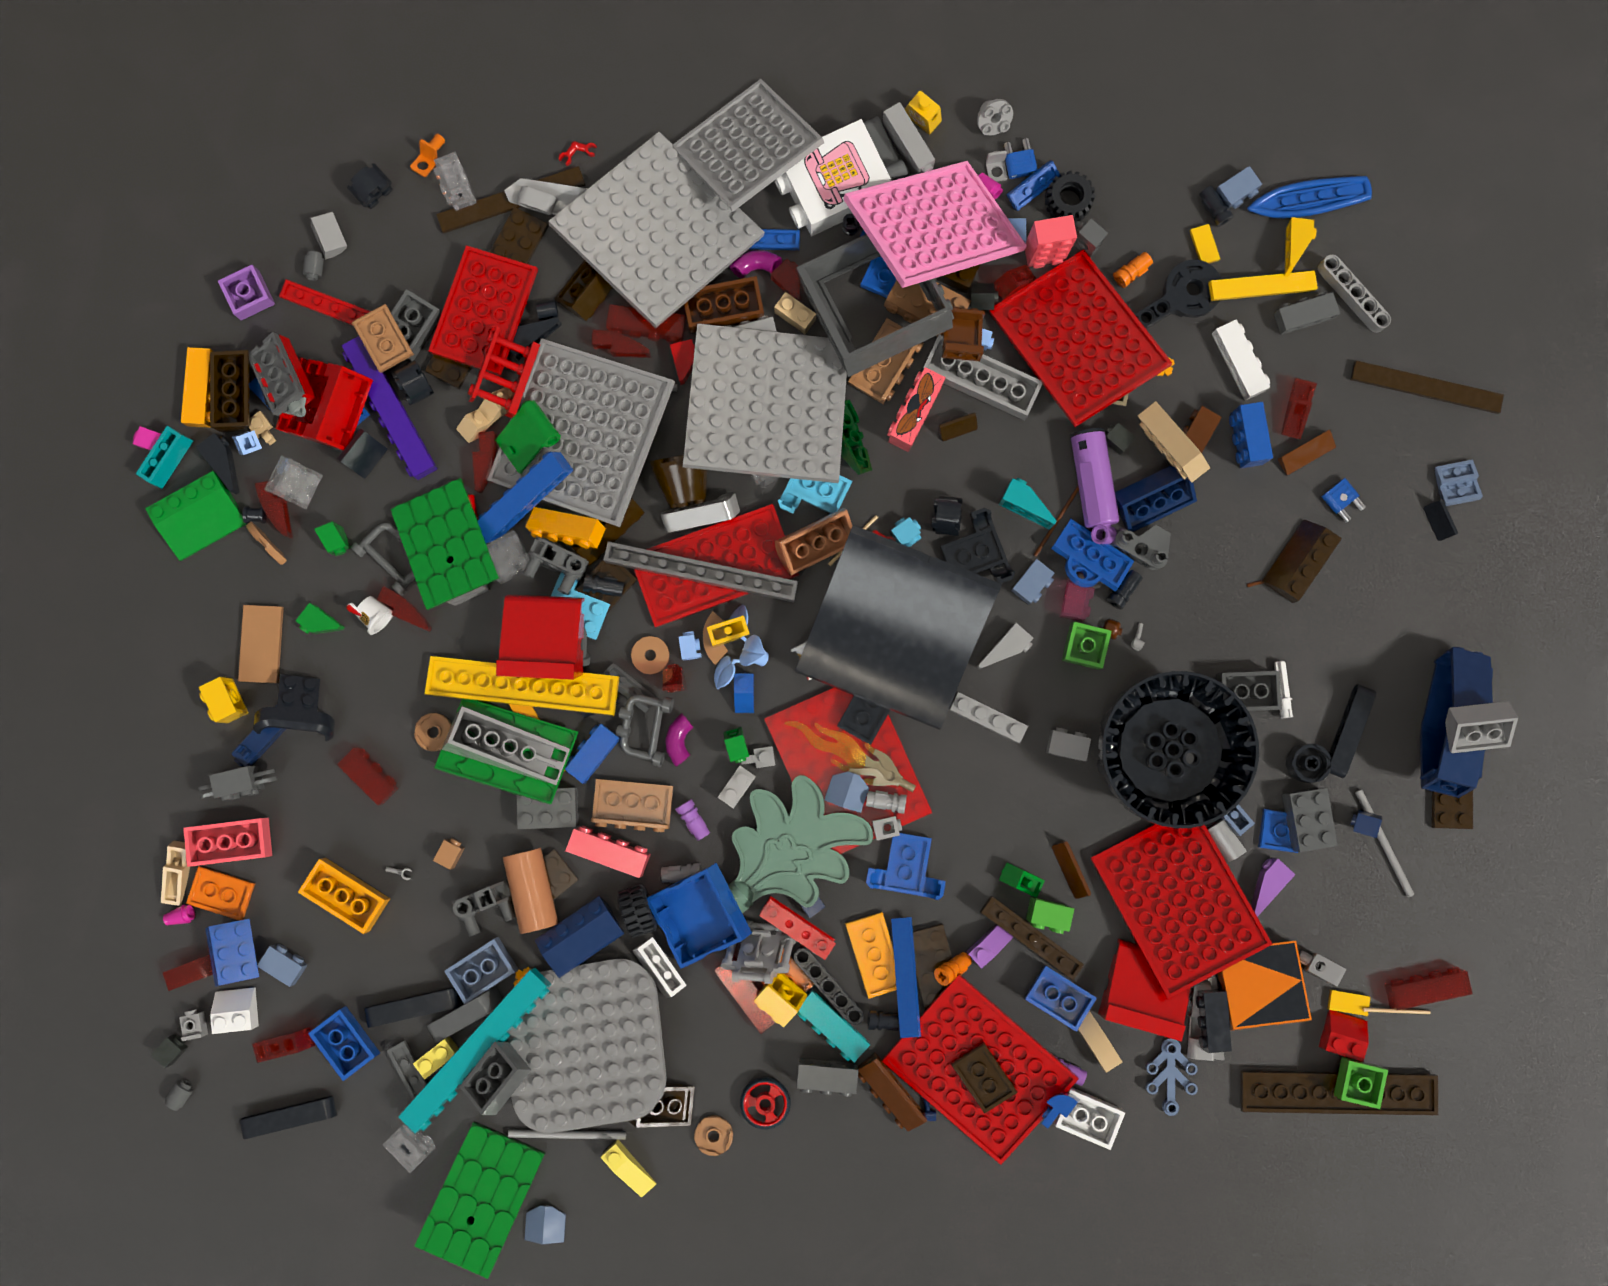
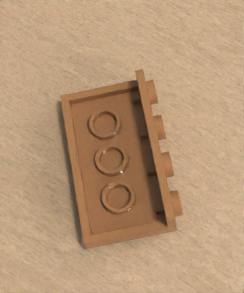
M896 280L884 303L887 311L892 314L897 313L909 323L916 322L937 312L932 302L927 300L919 283L902 288ZM941 285L945 293L943 296L945 300H950L952 307L955 306L960 309H967L971 300Z
M886 318L872 342L903 327ZM924 343L917 344L852 375L848 384L884 405L886 400L890 401L895 393L893 388L896 384L900 385L905 376L902 373L905 368L909 369L914 362L912 358L914 353H919Z
M596 779L591 822H595V826L599 827L615 824L614 828L626 829V825L634 826V830L645 831V827L653 828L654 832H665V829L670 828L673 786Z

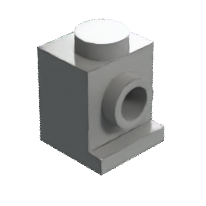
M896 816L872 821L876 840L899 836V831L902 830L900 819L896 820ZM885 824L891 825V829L889 831L884 830Z
M196 1009L184 1012V1016L179 1017L183 1036L181 1037L182 1041L208 1035L204 1011L197 1013Z

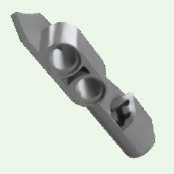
M520 178L504 191L510 203L543 214L556 215L588 188Z
M1215 975L1192 986L1190 989L1187 1013L1190 1017L1187 1057L1191 1059L1225 1060L1224 1052L1207 1053L1199 1044L1201 1028H1199L1197 1018L1200 1015L1199 1008L1196 1006V996H1198V991L1218 989L1217 977Z

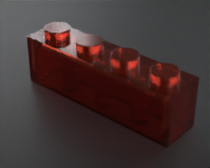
M609 305L606 327L612 335L621 336L622 334H629L632 338L643 336L648 337L652 341L664 339L668 343L674 344L683 341L686 318L685 315L672 314L655 329L635 308Z
M733 955L732 961H737V958ZM721 964L714 969V972L760 1034L776 1023L768 1013L761 1010L754 1002L761 991L755 984L757 981L740 980V982H733V970H725L721 967Z
M1459 967L1447 968L1448 971L1442 973L1440 971H1431L1428 973V976L1413 975L1410 976L1409 980H1391L1390 984L1385 985L1389 1006L1394 1010H1402L1472 995L1468 971L1462 970Z

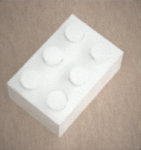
M1071 1087L1067 1093L1075 1095L1080 1101L1067 1118L1059 1114L1053 1124L1057 1128L1111 1150L1125 1112L1120 1107Z

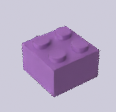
M253 265L218 280L233 314L240 320H244L275 305L260 271Z

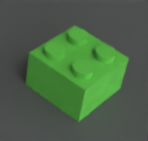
M1078 622L1070 623L1062 661L1098 670L1103 669L1112 631Z
M1030 897L1026 920L1035 928L1044 930L1046 926L1052 932L1063 934L1064 931L1070 932L1074 908Z
M1342 1057L1334 1096L1343 1101L1380 1109L1388 1070L1379 1065Z

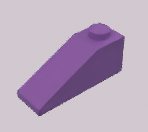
M1278 858L1267 859L1259 873L1251 907L1257 917L1295 876Z
M996 924L966 952L982 969L1006 946L1013 936Z

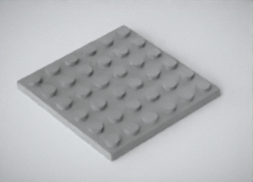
M760 79L675 142L673 148L733 212L824 144V140Z

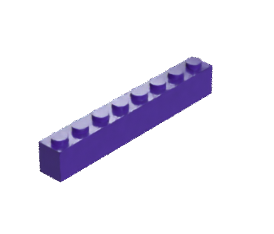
M358 336L341 345L344 349L342 354L345 360L351 362L353 366L351 370L373 379L368 393L371 398L369 404L374 411H378L380 415L378 420L383 428L386 427L389 433L387 436L392 444H396L398 448L396 453L401 461L405 460L407 464L405 469L409 476L419 480L438 469L389 379L385 372L380 373L361 338Z

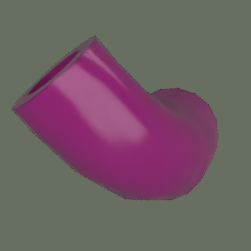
M751 251L741 255L729 267L740 279H743L748 273L757 269H763L774 274L779 270L782 258L768 251Z
M683 713L677 716L671 723L665 738L666 751L676 767L691 756L685 747L684 740L689 731L694 727Z

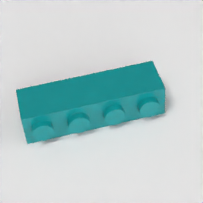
M813 989L808 993L797 1015L804 1021L808 1019L813 1024L811 1027L819 1035L823 1033L827 1037L826 1041L833 1048L837 1046L841 1050L840 1054L847 1061L851 1059L855 1063L870 1046V1042Z

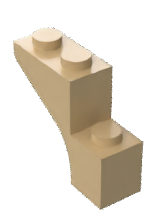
M504 387L492 394L504 399H511L513 392L510 391L511 389ZM484 399L477 410L464 416L456 430L470 443L482 437L484 432L496 420L506 414L507 410L501 405Z

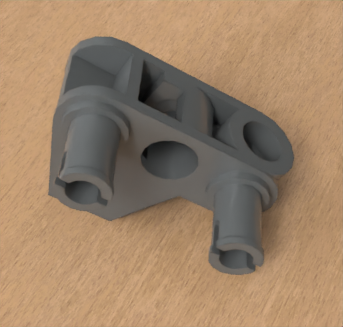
M1157 525L1140 536L1135 535L1132 531L1119 528L1115 541L1110 545L1139 564L1155 571L1167 564L1171 533ZM1136 549L1141 551L1140 554L1136 552Z
M536 537L528 552L530 559L522 574L533 579L539 565L553 572H562L565 576L558 591L569 595L575 580L581 579L589 562L545 539ZM548 552L552 553L553 561L546 558ZM578 563L580 569L572 570L573 567L571 565Z
M506 880L452 902L453 912L459 920L464 921L469 937L481 932L474 917L475 913L497 905L501 908L505 922L516 918L510 902L512 901L511 892ZM490 893L493 903L489 904L486 894ZM462 902L468 905L467 912L461 910Z

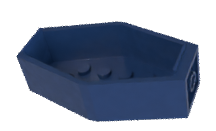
M1452 647L1434 660L1435 668L1420 730V779L1422 789L1460 798L1477 788L1478 780L1482 778L1485 750L1450 753L1445 723L1448 710L1452 707L1493 703V668H1491L1490 656L1484 655L1482 652L1467 651L1463 647Z

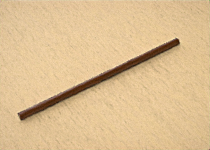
M1078 486L1058 515L1055 525L1048 531L1033 556L1037 557L1078 493Z

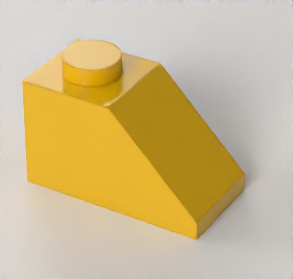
M744 615L707 627L713 647L735 641L750 634Z

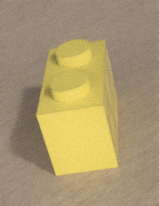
M448 1036L414 1062L413 1065L422 1077L426 1079L448 1062L459 1048L451 1037Z

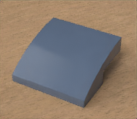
M1473 459L1435 467L1440 498L1444 500L1446 506L1476 501L1483 497L1477 482L1479 475Z

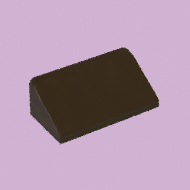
M976 413L940 424L938 431L942 441L977 430Z

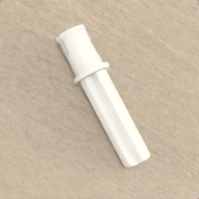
M1285 661L1274 662L1275 671H1280L1282 701L1280 719L1292 718V698H1290L1286 663Z

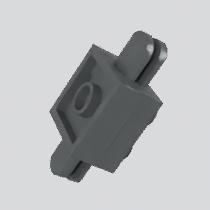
M246 766L209 775L211 784L198 787V791L212 789V792L201 794L200 799L214 796V798H221L222 801L239 799L240 795L251 796L259 794L258 790L265 789L264 784L277 781V777L262 778L263 776L274 774L275 769L261 772L260 766Z

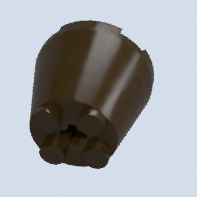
M684 455L650 461L651 469L670 508L706 502L708 470L683 467Z

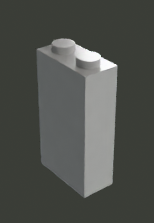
M899 102L883 112L882 125L910 173L916 175L933 170L935 158L902 104Z

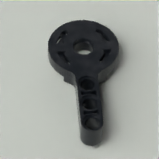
M1192 259L1181 262L1169 273L1163 288V297L1136 313L1135 316L1146 329L1171 314L1189 318L1204 316L1211 312L1220 301L1211 302L1208 282L1211 280H1222L1221 276L1211 264L1205 261ZM1190 283L1196 284L1199 287V294L1196 296L1189 294L1186 286ZM1157 306L1163 307L1165 313H1160L1157 310ZM1141 316H1146L1149 319V323H1144L1141 320Z

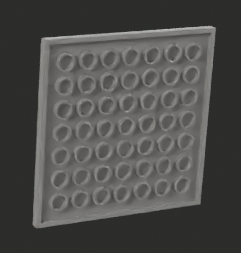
M660 132L656 133L549 220V226L655 329L759 241L765 233L739 207L732 212L689 167L673 148V144Z
M697 324L683 467L838 483L847 373L829 338Z
M541 338L540 347L518 410L525 401H536L561 435V438L555 445L543 447L522 474L518 473L502 449L499 448L487 480L507 488H513L517 484L516 481L526 476L530 472L529 469L543 460L542 457L550 451L561 452L574 471L542 500L620 527L675 381Z

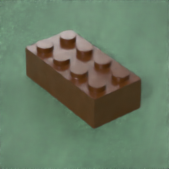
M757 276L705 286L685 303L690 333L697 332V324L725 327L736 325L743 321H756L764 316Z

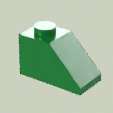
M332 521L314 528L328 553L339 556L345 554L347 549H350V544L342 526Z
M309 603L296 619V622L300 624L299 628L307 634L309 632L319 634L340 631L345 628L313 603Z
M742 727L723 732L730 762L740 763L745 761L749 757V752Z
M1006 863L999 878V881L1036 898L1045 880L1009 863Z

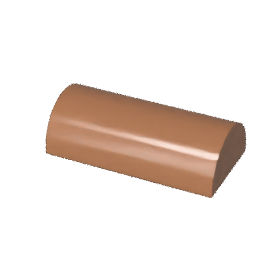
M842 508L775 541L780 561L790 575L844 549L852 528L847 509Z
M541 848L502 857L520 934L557 925L558 918Z

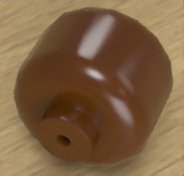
M1108 619L1104 623L1103 629L1112 631L1110 639L1115 640L1118 635L1121 636L1123 628H1121L1119 621Z

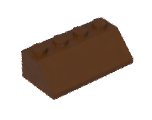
M876 1052L858 1065V1077L863 1083L868 1082L871 1086L869 1089L876 1099L878 1097L884 1102L882 1106L888 1114L892 1112L895 1115L896 1119L894 1121L901 1129L905 1128L909 1132L927 1122L925 1112L882 1062Z

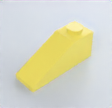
M616 1140L603 1152L601 1159L640 1197H643L657 1184L619 1140Z

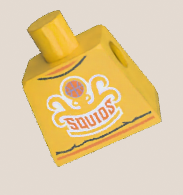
M919 91L905 108L910 119L929 135L942 121L940 106L922 91Z

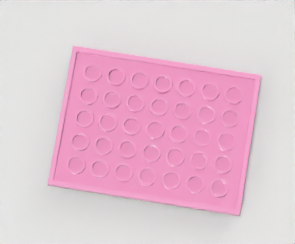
M968 161L845 193L843 198L902 288L1022 252L1027 247Z

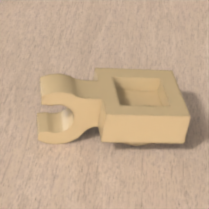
M259 411L249 418V429L255 431L257 438L262 436L269 445L276 442V439L269 431L273 426L263 412Z

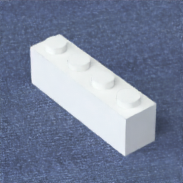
M1236 319L1217 328L1212 333V336L1246 401L1269 389L1270 380L1263 373L1261 362L1258 357H1255L1253 346L1246 339L1242 324L1238 323Z

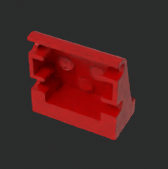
M300 357V364L316 398L305 406V416H294L290 420L279 417L275 429L343 451L353 438L373 379L341 365L326 364L321 361L306 360Z
M506 595L499 659L496 660V676L570 680L582 676L583 650H581V640L584 638L582 603L585 601V598Z
M1118 939V950L1113 956L1108 974L1109 984L1107 990H1104L1098 1014L1105 1020L1182 1042L1186 1027L1184 1021L1191 987L1167 999L1138 945Z

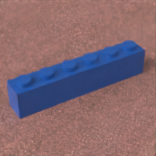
M550 451L542 457L543 460L533 465L526 476L519 478L513 488L506 490L500 500L492 503L491 508L478 517V523L486 543L497 542L574 471L561 452Z

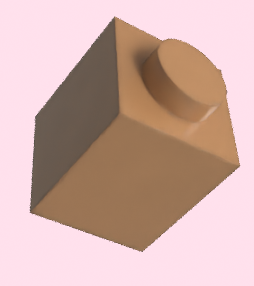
M454 838L446 839L440 846L433 861L450 870L454 869L465 848L460 846L461 842Z

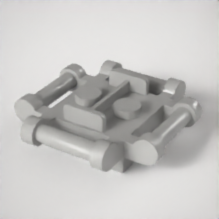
M746 920L752 934L740 941L742 943L737 961H732L736 944L727 947L725 959L722 960L721 967L725 970H733V982L746 980L772 984L773 978L777 977V973L789 972V960L796 940L787 934L784 935V932L772 924L753 923V921ZM770 931L776 932V935H771Z

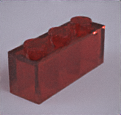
M353 748L337 765L378 806L383 805L399 789L396 786L397 782L390 775L386 776L382 772L383 768L377 762L373 763L369 759L370 755L363 748Z

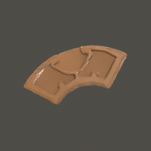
M253 522L246 525L251 535L265 547V550L280 565L287 561L284 554L270 541L261 529Z
M712 611L704 626L703 644L708 657L716 665L728 650L724 644L716 647L712 646L707 627L724 622Z

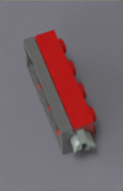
M272 332L262 341L263 345L261 347L256 346L249 352L250 364L273 415L288 420L294 416L303 417L306 414L305 406L316 398L290 339Z

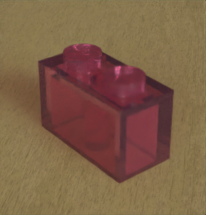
M1067 579L1060 617L1078 621L1086 620L1091 611V606H1088L1089 599L1093 598L1095 588L1080 587L1070 579Z

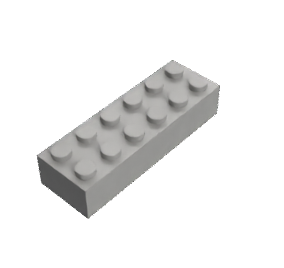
M939 334L923 370L926 367L946 377L943 384L1025 421L1042 386L1041 380L984 354L980 362L942 358L943 336Z

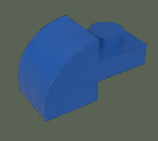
M1070 1093L1054 1095L1047 1101L1053 1108L1048 1107L1042 1115L1044 1121L1041 1124L1048 1129L1059 1114L1067 1118L1080 1099Z

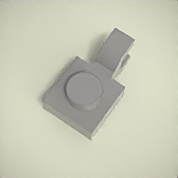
M773 746L753 749L754 755H750L742 762V765L755 763L756 768L775 766Z

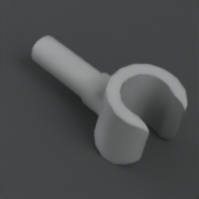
M1142 623L1138 624L1137 633L1131 642V647L1137 651L1141 650L1145 643L1140 640L1143 628Z
M386 867V872L401 875L404 880L411 879V877L404 876V871H413L411 868H404L402 870Z

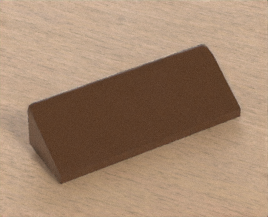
M1330 429L1277 459L1287 476L1336 448Z
M1063 840L1053 845L1052 850L1074 898L1079 899L1090 896L1091 891L1069 843Z

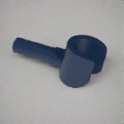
M923 1098L927 1121H936V1110H930L929 1102Z

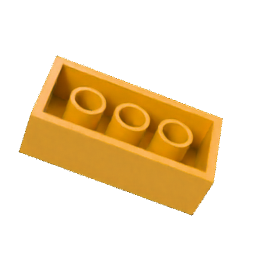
M321 858L317 861L298 891L307 899L363 934L370 932L390 900L389 897L327 858Z

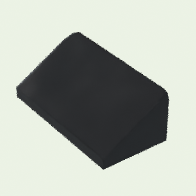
M1441 499L1423 507L1438 541L1458 534L1444 500Z

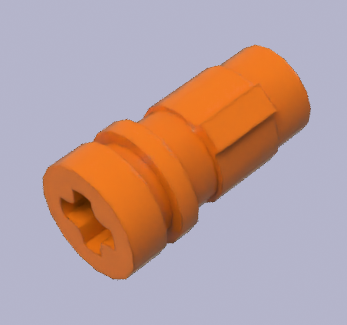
M1143 252L1113 273L1116 283L1120 287L1126 288L1135 280V277H1140L1148 271V267L1153 264V260L1148 253Z
M962 952L936 968L934 976L937 982L947 986L955 980L958 974L962 975L972 964L969 954Z

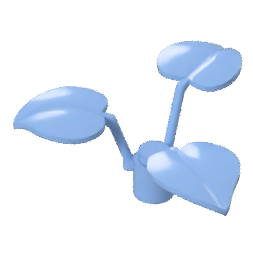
M745 605L739 606L729 620L744 615L746 624H748V612ZM752 635L748 639L745 637L741 638L745 644L740 659L731 660L730 656H725L719 661L714 674V682L717 689L725 687L731 682L735 674V663H741L743 666L751 664L764 666L767 663L769 654L764 650L759 636Z

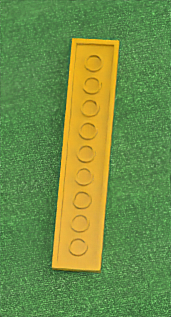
M430 656L425 694L614 716L620 677L583 673L582 676L574 680L496 676V663Z

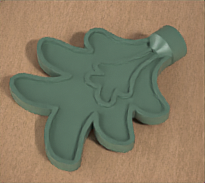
M799 775L792 782L793 804L790 815L781 799L774 793L762 789L752 791L750 803L756 818L757 831L751 827H740L732 834V842L740 857V871L736 880H733L728 886L742 914L757 899L771 893L790 896L804 907L813 906L819 897V888L814 881L815 878L839 884L845 883L849 878V866L846 859L839 852L831 848L841 845H869L873 841V830L870 824L863 818L849 813L824 815L825 803L822 792L817 784L807 776Z

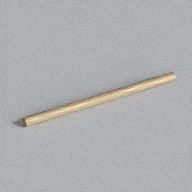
M875 515L862 529L867 530L878 517ZM842 551L828 563L830 566L841 556Z
M1363 1008V1012L1431 1013L1430 1010Z

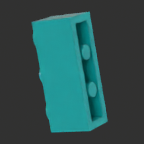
M166 426L136 472V475L148 483L163 489L193 443V440L181 432Z

